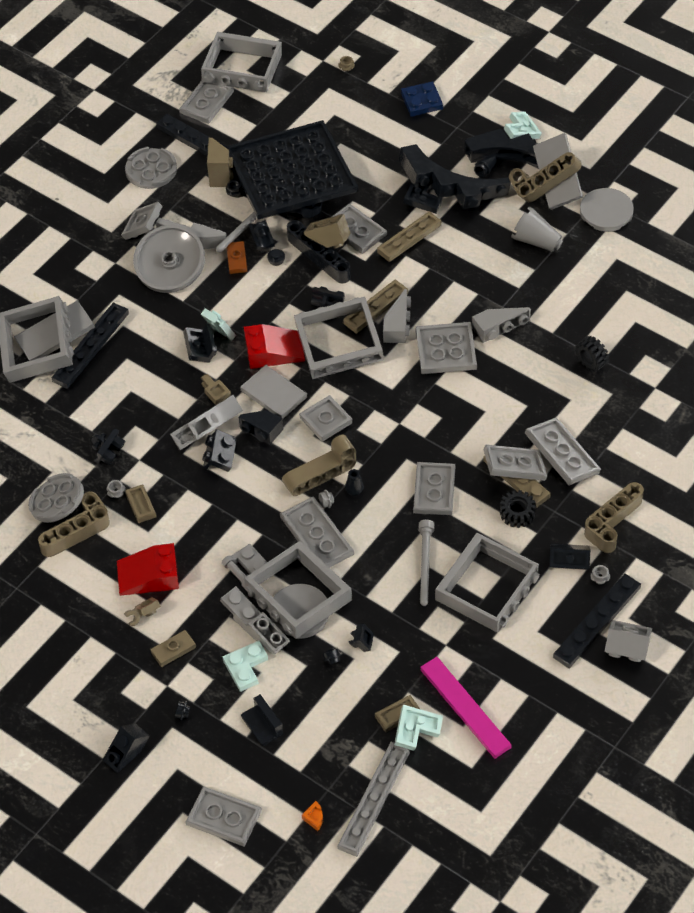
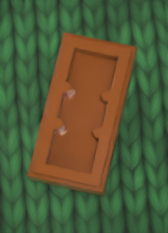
M244 241L230 243L227 246L230 274L247 272Z

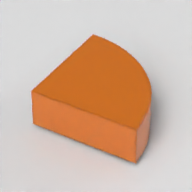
M315 801L302 814V819L318 831L323 823V812L319 803Z

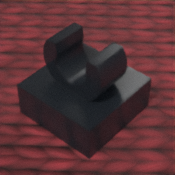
M364 623L357 624L356 630L351 632L354 640L349 641V644L354 648L359 647L363 652L371 651L374 633Z

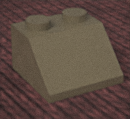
M209 138L207 157L210 187H226L231 180H234V169H231L233 168V157L229 156L227 148L215 139Z
M344 214L312 222L304 231L305 236L327 248L343 246V243L347 241L351 234Z

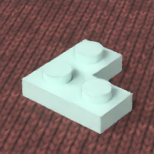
M511 112L509 118L513 123L505 124L504 131L510 139L528 133L532 139L540 138L542 133L526 112Z
M260 641L222 656L223 662L240 692L259 684L251 667L268 660V655Z
M403 705L394 745L414 751L417 746L419 733L438 738L443 716Z

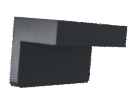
M551 543L549 567L589 570L590 546Z
M261 694L253 698L254 707L243 712L241 718L260 745L264 746L282 736L283 727L280 720Z

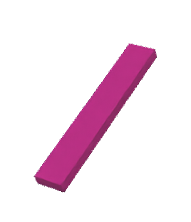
M438 657L421 666L422 673L494 759L511 749V743Z

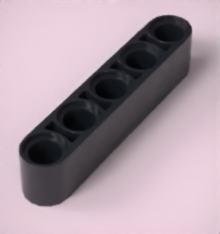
M294 220L287 224V238L294 247L336 282L341 284L349 282L351 278L350 263L333 248H327L305 236L304 231L307 227L301 222Z

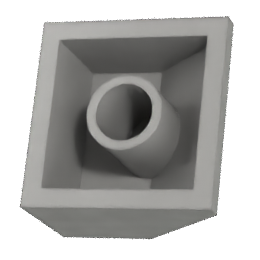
M612 620L604 652L609 653V656L620 658L621 656H626L631 661L641 662L647 656L652 628Z

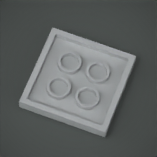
M471 322L416 326L421 374L477 370Z

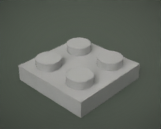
M155 202L134 210L121 236L127 240L150 232L153 229L155 220L160 215L159 212L162 205L159 202Z
M330 395L299 413L300 419L322 442L352 424V418Z

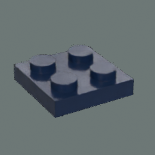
M434 82L401 88V95L410 116L443 109V103Z

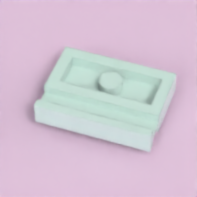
M206 308L203 310L201 315L214 330L225 337L227 336L232 341L236 334L221 319V315L214 310L211 312Z

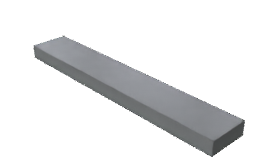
M390 742L337 846L339 850L358 857L410 753V749L396 746L394 742Z

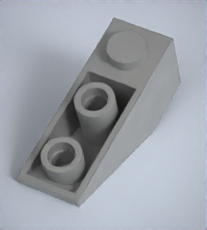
M404 289L384 316L383 343H405L406 336H409L410 325H406V322H410V311H407V307L411 308V297L407 296V289Z
M529 307L487 309L472 316V329L483 343L493 340L497 336L510 332L512 329L529 322L531 309Z

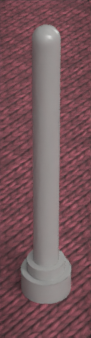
M255 212L248 216L216 247L217 252H222L249 224L257 219Z
M421 520L418 529L422 535L420 604L422 606L428 604L430 536L434 532V522L431 520Z

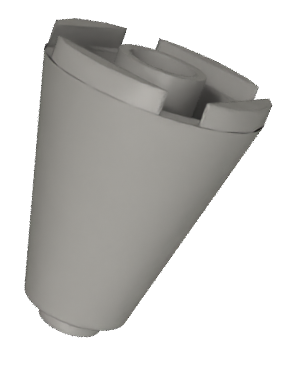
M528 207L529 213L524 212L514 229L517 233L516 235L512 234L511 238L552 252L555 249L558 250L563 243L561 240L562 236L532 207Z

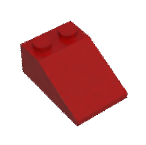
M264 324L244 327L250 369L261 368L265 365L275 366L305 361L303 347L297 330Z
M174 543L154 545L117 561L120 596L179 589Z

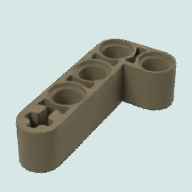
M567 152L531 177L523 170L515 168L510 172L509 179L516 193L526 202H533L578 172L582 163L573 153Z
M339 435L333 439L330 452L287 472L282 477V482L292 496H298L352 469L356 464V449L346 435Z
M636 482L628 484L590 515L585 522L584 535L586 539L604 553L613 552L616 549L618 536L613 528L642 504L643 486Z
M84 493L81 500L82 513L43 532L39 536L38 542L42 555L45 557L55 556L108 528L110 520L107 508L96 493Z

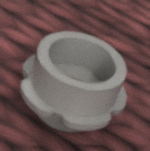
M113 480L109 482L106 490L108 491V496L119 498L123 495L126 488L121 481Z
M324 490V492L319 493V501L322 508H331L334 503L332 492Z
M603 565L594 567L591 579L598 584H604L605 581H609L610 574L608 568Z

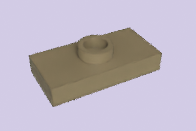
M184 630L152 648L151 653L159 665L163 667L195 649L196 644L187 631Z

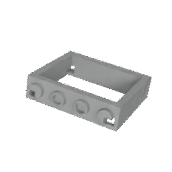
M217 32L201 68L202 82L267 92L282 55V42ZM220 50L272 58L265 76L213 68Z
M60 296L0 313L3 374L10 383L73 365L72 356L74 351L70 346L72 336L68 330L70 321L66 315L69 310L66 302H63ZM56 312L61 352L15 365L11 324Z
M357 297L350 301L338 302L331 306L319 307L316 310L294 315L296 328L312 379L384 360L383 350L365 297ZM363 310L374 346L314 362L303 326Z
M476 533L435 589V600L498 632L501 627H505L508 623L511 612L517 610L521 598L527 596L530 585L537 582L540 575L538 573L539 564ZM480 551L526 574L497 617L450 593Z
M301 541L244 578V589L248 592V596L253 597L260 608L266 609L270 613L271 618L275 622L278 621L286 633L289 632L295 639L352 601L351 588ZM296 559L334 593V595L297 620L260 586L262 582Z

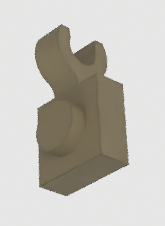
M208 374L201 377L204 381L201 384L205 388V394L215 405L231 396V391L220 380L214 382Z
M151 597L135 606L134 609L126 611L124 615L126 617L133 615L134 619L129 622V625L135 626L139 623L141 616H151L161 606L157 599Z

